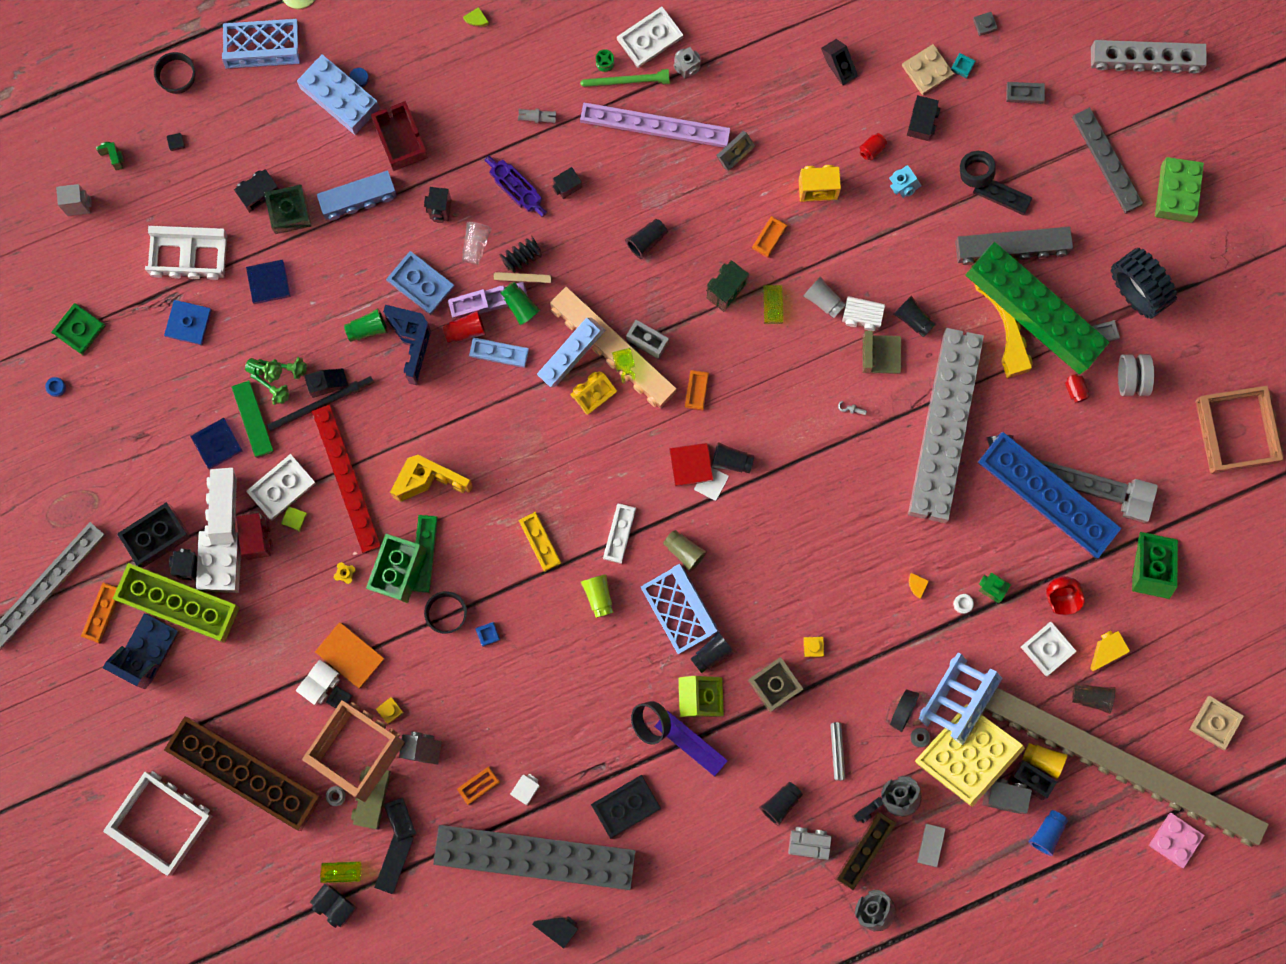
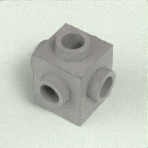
M688 47L687 49L679 50L675 54L674 68L679 74L681 73L684 79L693 76L699 71L701 57L696 50L693 51L691 47Z

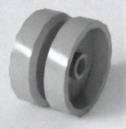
M1122 354L1118 365L1120 395L1133 396L1136 392L1139 396H1150L1154 384V366L1151 355L1139 354L1135 359L1132 354Z

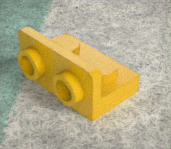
M600 371L589 375L588 380L583 384L575 386L570 394L587 415L617 392L606 375Z

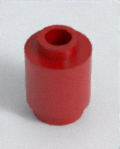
M880 133L871 135L859 147L860 155L865 160H873L885 149L886 139Z
M1074 374L1067 377L1068 381L1065 382V386L1071 400L1079 403L1088 399L1089 390L1083 376Z

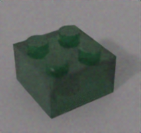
M302 185L264 192L271 228L275 234L312 227L306 195Z
M732 260L728 264L724 263L718 271V277L716 279L713 277L707 284L706 299L723 312L747 285L749 273Z

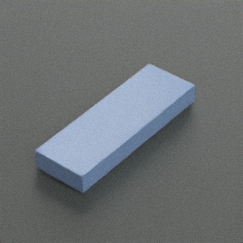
M473 338L469 357L525 368L529 348Z

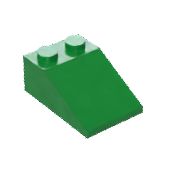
M1140 532L1132 575V591L1170 599L1177 588L1178 540Z

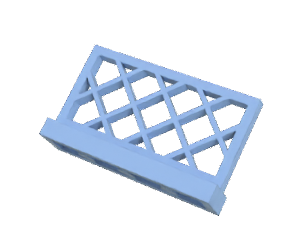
M297 19L224 23L222 60L225 68L300 64ZM293 25V30L289 34L282 30L285 26ZM267 27H274L276 29L270 35L264 31ZM249 28L257 30L252 36L246 33ZM228 29L239 31L233 38L228 35ZM280 32L285 37L278 43L273 38ZM260 34H263L266 39L260 44L255 39ZM242 35L248 38L243 45L236 41ZM290 40L294 43V48H285L283 45ZM270 41L276 45L273 49H266L264 47ZM251 42L258 46L252 51L246 49ZM233 43L239 47L235 52H228V48Z
M682 564L674 566L669 571L641 586L644 595L677 654L720 632ZM671 574L676 579L674 588L664 585L666 577ZM652 585L660 586L658 597L650 596L646 588ZM663 587L673 590L670 601L660 598ZM676 591L684 593L685 601L683 605L673 602ZM659 600L670 603L667 614L660 613L657 609ZM672 604L683 607L680 618L670 615ZM685 608L694 611L693 622L683 619ZM669 617L679 620L676 631L670 630L667 627ZM682 621L692 624L689 635L679 632ZM694 626H702L706 634L699 638L692 636ZM678 634L688 637L687 645L679 648L676 643Z

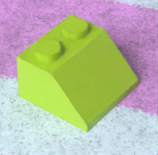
M680 677V717L724 716L722 677Z

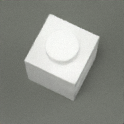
M528 774L527 777L522 775L510 795L528 805L540 787L537 784L538 779L531 774Z

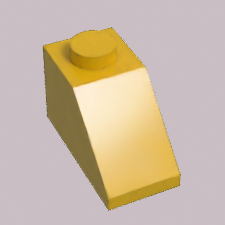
M1109 631L1101 635L1102 640L1097 642L1090 667L1092 671L1130 652L1119 631L1115 633Z

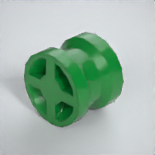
M603 49L597 53L596 66L599 71L608 72L613 69L614 55L611 51Z

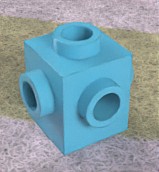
M908 165L895 171L889 177L893 183L890 187L896 195L900 193L902 198L911 196L916 189L922 186Z

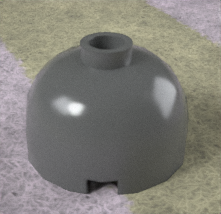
M905 776L898 777V780H889L881 791L882 801L887 810L901 817L915 813L922 801L921 790L917 782Z
M871 890L868 892V895L862 896L858 900L855 916L864 928L873 932L883 931L889 928L895 920V904L885 892Z

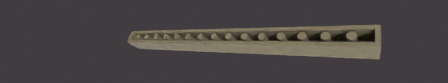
M999 688L995 690L982 712L987 711L991 713V717L1000 722L1003 720L1009 722V726L1013 729L1027 731V735L1037 740L1039 737L1045 740L1044 744L1051 748L1057 746L1063 749L1062 753L1068 754L1067 756L1069 757L1075 755L1081 758L1080 762L1087 766L1093 764L1098 767L1099 772L1105 775L1110 773L1116 776L1115 779L1123 784L1128 782L1134 785L1133 789L1141 793L1146 791L1152 794L1151 798L1159 802L1164 800L1170 803L1169 807L1177 811L1182 809L1188 812L1187 816L1192 819L1198 820L1200 818L1204 820L1205 825L1210 828L1216 829L1218 827L1222 829V833L1228 837L1234 838L1236 836L1240 838V842L1246 846L1260 845L1269 825Z

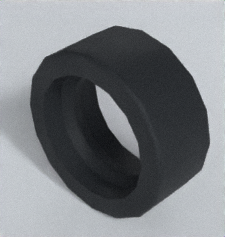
M979 150L971 151L961 159L960 176L966 185L981 188L993 181L996 174V165L994 158L989 153ZM981 162L988 165L989 171L982 176H972L967 173V167L972 163Z

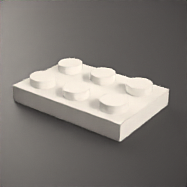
M660 7L617 36L618 42L638 68L683 38L682 32L663 7Z
M290 454L246 492L272 521L316 483Z

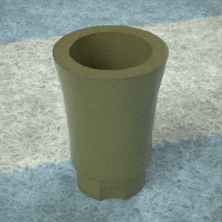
M676 530L672 531L663 542L689 572L694 570L707 554L706 550L700 548Z

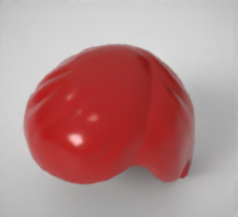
M1061 576L1051 581L1047 586V600L1055 614H1075L1085 605L1083 589L1078 580L1068 576Z

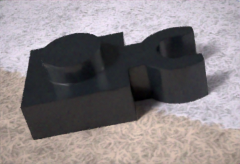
M876 798L852 815L855 822L861 821L864 823L872 817L870 813L883 805L882 798Z

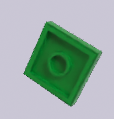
M74 303L51 333L83 355L106 325Z

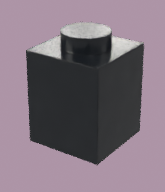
M572 167L553 178L554 185H552V188L556 195L560 194L563 199L582 188V182Z

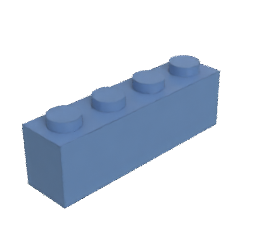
M388 171L316 194L325 220H335L340 215L346 213L353 214L358 209L364 207L372 208L376 203L382 201L384 203L390 202L394 197H397Z

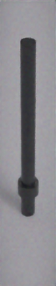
M371 376L359 382L354 381L350 383V386L271 422L267 426L270 431L275 430L351 393L356 394L362 388L374 383Z

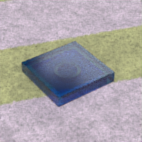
M283 259L246 267L253 304L291 297Z
M225 418L190 436L209 470L243 452Z

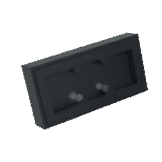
M403 798L384 804L397 842L416 836L415 828Z

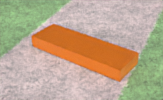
M102 583L80 637L99 644L101 643L117 603L113 599L117 587Z

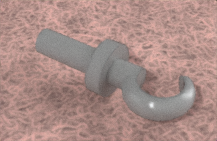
M843 401L838 404V409L841 412L850 410L852 414L856 412L866 415L867 413L866 410L856 408L855 404L852 406L848 405L846 409L840 408Z

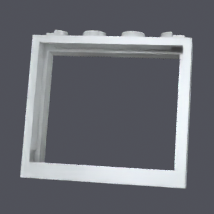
M154 771L151 773L144 772L103 832L165 875L172 876L213 816L209 814L210 810L202 804L199 806L194 804V799L186 793L181 795L177 792L178 788L170 782L167 784L162 782V777ZM149 782L202 817L170 865L117 829Z

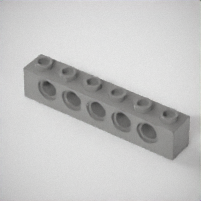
M1094 40L1091 46V68H1096L1097 70L1115 69L1116 71H1124L1126 69H1133L1136 72L1144 70L1162 72L1166 70L1172 73L1189 71V73L1196 74L1202 72L1206 66V44ZM1107 54L1114 55L1115 59L1109 58ZM1129 54V55H1131L1134 59H1133V60H1130V59H1128V58L1126 57V55ZM1145 55H1149L1152 60H1147ZM1163 56H1168L1171 61L1165 60ZM1182 56L1187 57L1189 62L1184 61Z

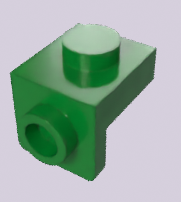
M103 142L100 146L96 147L100 156L109 154L111 164L115 170L123 169L122 162H124V156L114 142Z

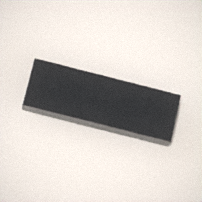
M994 180L987 186L975 188L973 191L974 194L1021 215H1025L1032 200V197Z
M395 834L393 835L374 888L394 894L411 848L413 837L397 842Z

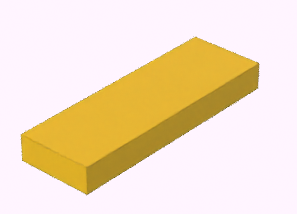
M534 512L518 520L543 571L546 572L560 565L561 561L537 513Z

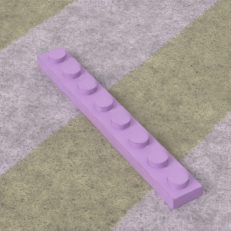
M583 103L580 118L581 123L723 148L728 144L730 128L590 103Z

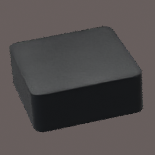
M181 133L167 136L170 151L185 148Z

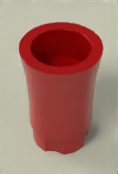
M478 310L442 326L448 343L472 337L486 336Z

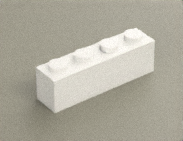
M234 468L210 469V477H207L209 493H206V502L209 505V509L205 511L206 520L208 521V525L205 526V535L209 537L211 544L235 543L237 477Z

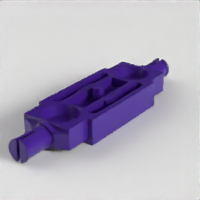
M490 155L485 158L484 161L492 167L489 173L494 178L495 183L520 208L523 207L527 212L535 210L541 217L546 215L547 211L540 205L542 198L537 194V190L511 164L508 165L503 159L496 162ZM511 172H514L531 190H528ZM500 182H503L520 199V201H518Z

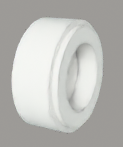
M961 594L955 598L953 605L958 613L966 614L972 610L974 602L969 595Z

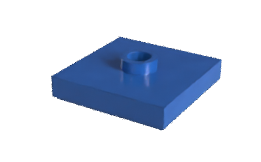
M174 300L164 336L202 346L212 309Z

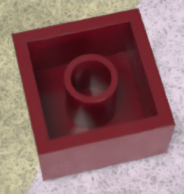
M260 513L237 516L241 555L248 560L271 556L270 551H273V543L268 537V532L271 531L269 520L266 521V518Z

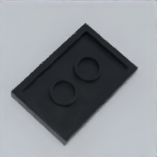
M642 775L591 804L610 839L661 809Z

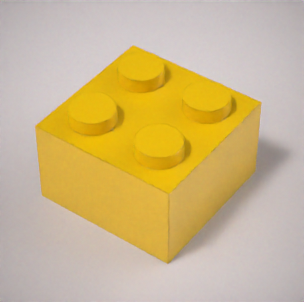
M825 165L823 168L806 166L804 169H801L799 177L800 202L838 199L841 190L839 167Z

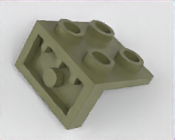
M865 331L863 334L862 373L900 374L901 337L873 335V331Z

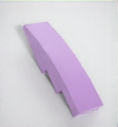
M516 283L527 295L525 283ZM502 285L486 291L482 289L449 299L448 303L452 318L464 317L477 310L479 313L509 307L503 300L504 297L500 294L505 287Z

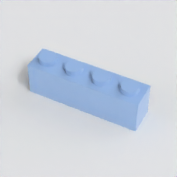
M592 317L586 318L537 375L550 387H556L606 330Z

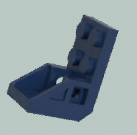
M385 305L383 312L387 321L403 343L410 345L409 355L411 357L410 361L405 363L404 373H406L409 384L417 385L431 335L429 324L422 313Z
M144 613L126 647L121 646L105 662L103 669L137 687L146 689L154 679L179 631Z

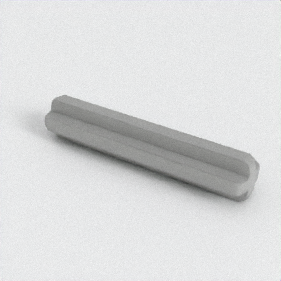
M840 722L831 723L834 779L841 781L845 780L842 725Z

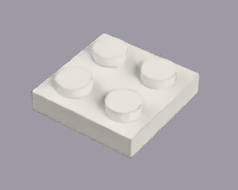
M1049 622L1021 646L1046 677L1076 652L1052 622Z

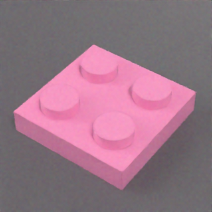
M1169 813L1149 846L1180 868H1184L1205 835L1174 814Z

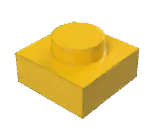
M823 637L803 638L804 657H824Z
M392 697L376 708L388 725L404 713Z

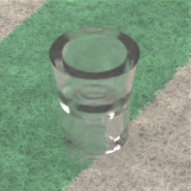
M466 222L462 261L479 265L492 230L491 227L475 222Z

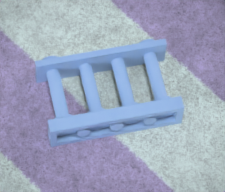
M957 653L956 657L951 660L950 667L928 704L921 710L919 720L927 727L933 721L952 731L950 736L956 742L963 745L997 689L1002 677L992 669L984 674L966 665L967 660L962 654ZM961 671L982 681L978 690L975 691L955 681ZM953 688L971 697L972 700L968 707H963L946 698L949 690ZM941 704L962 714L957 724L936 714Z

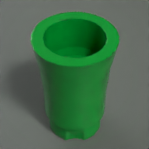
M512 282L500 292L519 325L527 322L541 310L515 282Z
M379 308L344 325L350 342L388 333L385 320Z

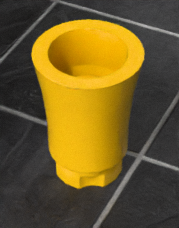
M1028 743L1022 760L1058 779L1068 754Z

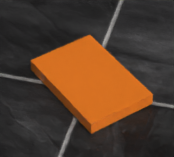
M340 622L315 651L316 654L359 689L384 661L382 656Z

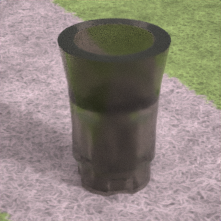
M1075 684L1072 703H1079L1081 706L1091 707L1111 714L1115 698V687Z

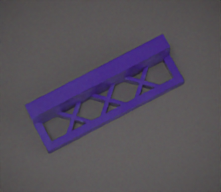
M667 711L671 720V730L666 737L715 777L728 760ZM659 720L654 727L662 733V724Z

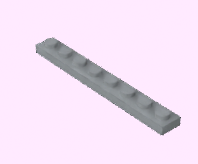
M88 523L0 619V650L106 536L94 524Z

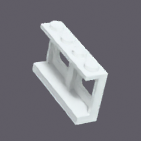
M148 227L150 248L148 266H145V270L151 277L161 278L162 275H169L171 278H181V276H188L190 279L207 277L210 280H218L219 277L224 278L227 233L224 229ZM159 247H180L179 267H158ZM197 248L218 249L217 269L195 268Z

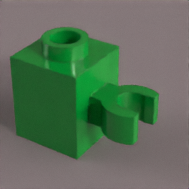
M990 573L988 576L984 575L978 584L981 586L979 592L997 603L1002 601L1011 584L993 573Z

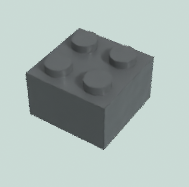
M998 778L984 794L983 806L1017 814H1026L1032 790L1027 789L1025 784L1012 783V785H1009L1007 780Z

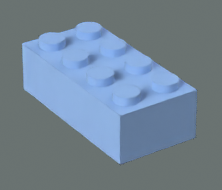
M323 54L297 80L303 92L354 135L372 118L371 114L380 109L376 99Z

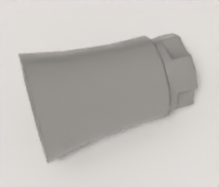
M821 276L803 295V297L813 302L826 314L829 313L832 318H835L846 305L825 283Z

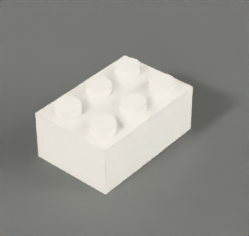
M199 531L197 590L202 592L239 593L241 548L238 532H235V543L211 544L209 537L205 535V531Z

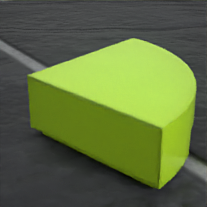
M479 7L463 16L464 21L469 25L480 27L489 25Z

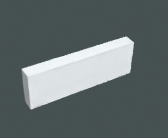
M617 504L603 556L604 560L622 564L636 512L635 507Z

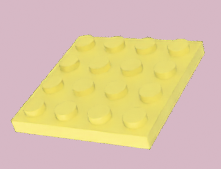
M958 713L951 722L957 724L962 714ZM982 714L963 745L956 742L950 736L952 731L944 728L915 760L920 767L971 807L978 802L1025 749L1021 743Z

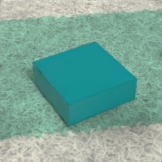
M959 53L951 70L967 79L976 61Z

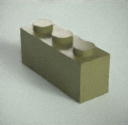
M366 766L365 770L362 769L360 781L364 779L371 767ZM386 770L366 802L355 798L358 804L357 809L354 808L351 815V820L354 821L353 825L379 829L391 771Z

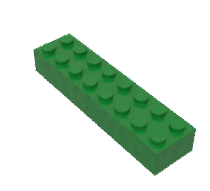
M996 242L985 250L965 274L967 278L1079 375L1092 365L1109 344V341Z

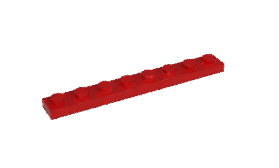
M330 405L312 411L361 551L364 554L378 549L381 545Z

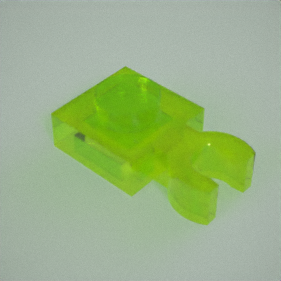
M631 348L612 352L616 371H622V383H626V375H630L632 380L635 381V373L630 370L635 367Z

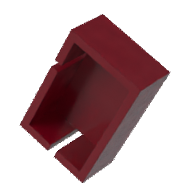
M406 101L390 107L393 115L391 118L387 109L371 114L393 171L428 158Z

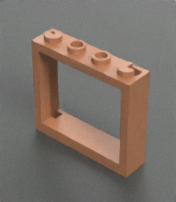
M1268 386L1205 395L1195 400L1210 474L1276 464L1283 460L1282 451L1284 449L1280 446V430L1278 427L1276 428V412L1272 409V395L1268 391ZM1258 396L1271 457L1222 465L1210 403Z
M342 700L302 760L354 797L366 802L405 742L399 738L401 734L392 728L389 731L386 730V724L378 719L374 722L372 720L374 716L365 710L361 713L358 711L360 709L359 706L353 702L349 705ZM352 714L390 739L358 787L320 762Z

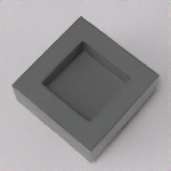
M992 12L973 18L979 36L997 31L998 29Z

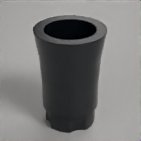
M655 219L635 234L626 238L625 242L635 256L643 259L663 239L668 230L662 221Z
M912 295L893 314L922 337L928 334L936 325L935 322L930 320L931 317L918 305Z
M718 442L711 468L750 473L754 455Z
M717 632L706 645L696 652L697 655H694L691 661L703 673L707 668L709 670L715 664L735 652L721 634Z
M788 782L785 787L783 786L759 808L770 821L780 826L786 815L798 803V799L803 794L792 782Z

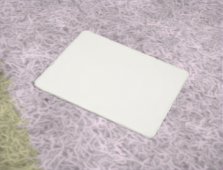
M711 468L713 481L697 483L694 490L716 501L729 476Z

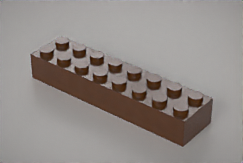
M184 716L164 749L167 753L297 831L303 830L322 796Z

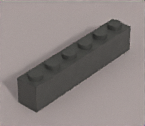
M1070 227L958 236L955 241L957 262L963 263V265L974 264L994 242L1013 258H1019V260H1028L1035 256L1043 259L1048 258L1049 255L1064 257L1073 249Z

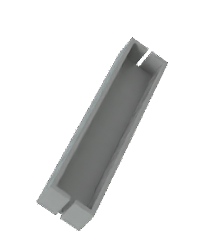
M946 328L943 333L908 516L925 519L929 512L931 514L928 520L946 523L949 520L983 344V335L969 332L963 335V331Z

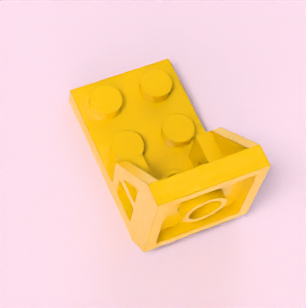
M415 455L407 458L390 493L394 499L402 502L429 490L434 478H437L436 480L444 485H447V483L454 486L453 489L464 493V491L470 493L473 486L469 479L420 455Z

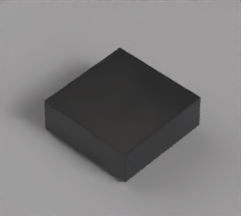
M335 686L326 703L337 708L342 700L348 704L353 696Z

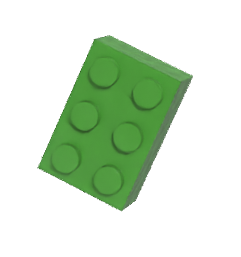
M1170 157L1165 158L1161 164L1155 217L1189 223L1196 219L1204 163Z

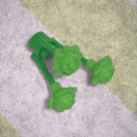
M297 357L293 364H281L276 359L269 362L250 358L246 362L245 370L251 374V378L256 379L270 390L269 392L273 394V405L284 404L290 395L287 389L288 386L284 385L280 388L271 386L260 378L259 375L265 373L264 378L269 382H273L281 376L282 368H286L287 371H292L294 379H300L307 372V364L303 362V358Z

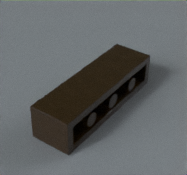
M878 812L835 880L850 890H854L896 823Z

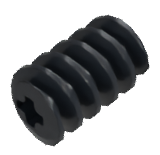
M532 235V241L526 238L525 245L521 242L518 243L519 249L513 246V253L506 250V257L503 254H499L508 271L511 270L516 273L515 266L523 269L522 262L529 265V258L536 261L535 254L540 258L542 257L541 250Z

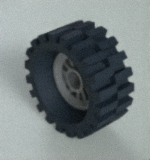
M1135 248L1111 266L1112 278L1116 281L1115 285L1120 289L1119 292L1122 296H1125L1127 303H1130L1135 311L1138 310L1139 314L1144 315L1145 318H1154L1177 300V291L1174 290V283L1170 281L1171 277L1165 273L1166 270L1163 266L1159 265V261L1153 259L1150 253H1146V250Z

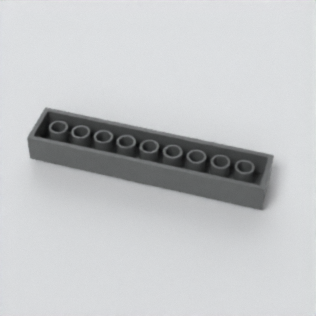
M439 825L433 865L630 890L635 850Z

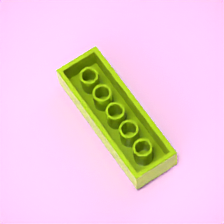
M130 563L127 564L113 597L114 600L223 643L226 642L240 608L233 603Z

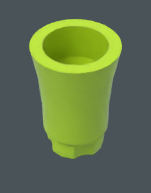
M606 574L582 581L581 584L595 617L613 613Z

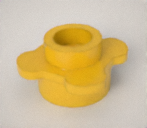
M342 562L338 563L334 579L350 584L355 567L353 565H344Z

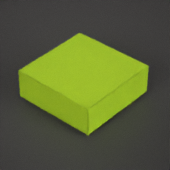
M288 506L281 524L300 531L307 513Z

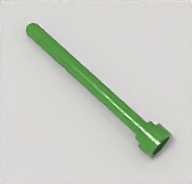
M661 69L658 74L583 79L580 84L583 87L658 81L662 85L670 84L669 69Z

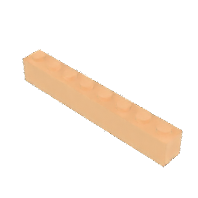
M567 287L550 302L552 313L558 318L561 316L569 329L576 330L586 318L592 317L606 330L592 345V350L599 356L602 354L607 359L606 363L614 369L616 367L620 371V376L625 381L630 380L634 384L633 388L638 393H644L648 397L647 401L652 406H658L661 409L676 393V388Z

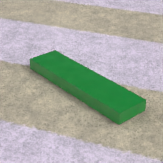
M248 380L231 386L255 458L274 452L251 382Z
M418 515L415 543L427 548V552L412 592L430 593L438 516Z

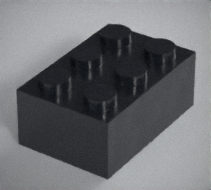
M167 502L117 533L133 561L140 568L146 567L191 538L178 515Z

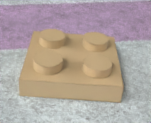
M934 44L902 63V67L922 95L954 75Z
M1208 696L1189 730L1225 750L1244 716L1213 697Z

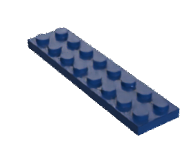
M1004 432L999 434L978 461L986 470L1095 558L1101 556L1121 530L1116 523Z

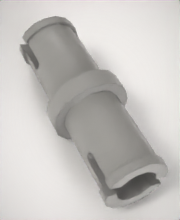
M538 108L536 110L519 109L518 121L555 123L556 111H539Z

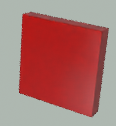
M707 443L669 448L675 487L713 481Z

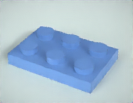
M411 251L386 279L387 282L429 315L436 310L454 288V284Z

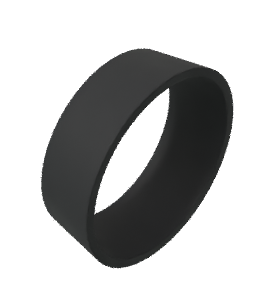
M167 53L156 62L154 78L158 85L167 92L173 94L183 93L190 89L195 81L194 64L183 53ZM181 60L189 64L193 74L190 81L184 87L168 89L162 85L160 74L162 68L167 63Z
M449 591L434 594L427 601L424 609V617L428 626L442 634L458 630L464 624L467 616V608L463 599ZM442 597L455 598L461 603L464 610L462 623L451 631H441L430 621V608L437 599Z
M905 690L890 722L892 727L903 732L920 693Z
M649 701L638 704L632 710V727L636 735L643 742L655 745L670 733V716L661 704ZM645 706L654 710L662 724L661 736L654 735L646 727L643 719Z

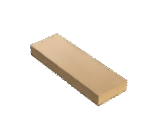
M495 272L494 280L552 283V276Z

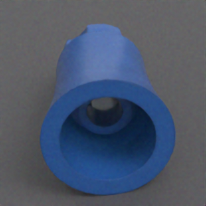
M1051 810L1037 832L1028 841L1029 844L1040 852L1053 856L1056 845L1066 828L1067 817L1055 810Z

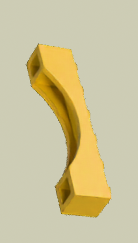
M975 285L976 290L993 303L1003 320L1006 344L1001 363L1007 379L1029 372L1033 362L1031 356L1027 355L1025 350L1027 345L1024 337L1020 335L1019 330L1021 328L1019 322Z

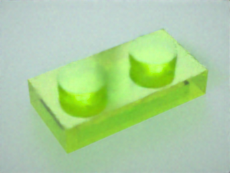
M763 285L764 324H783L782 285Z
M361 862L322 863L320 882H360Z

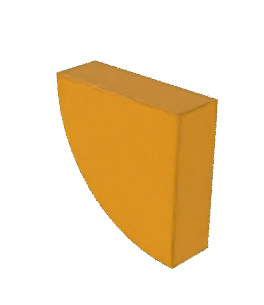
M910 573L909 585L911 591L917 598L921 599L928 580Z

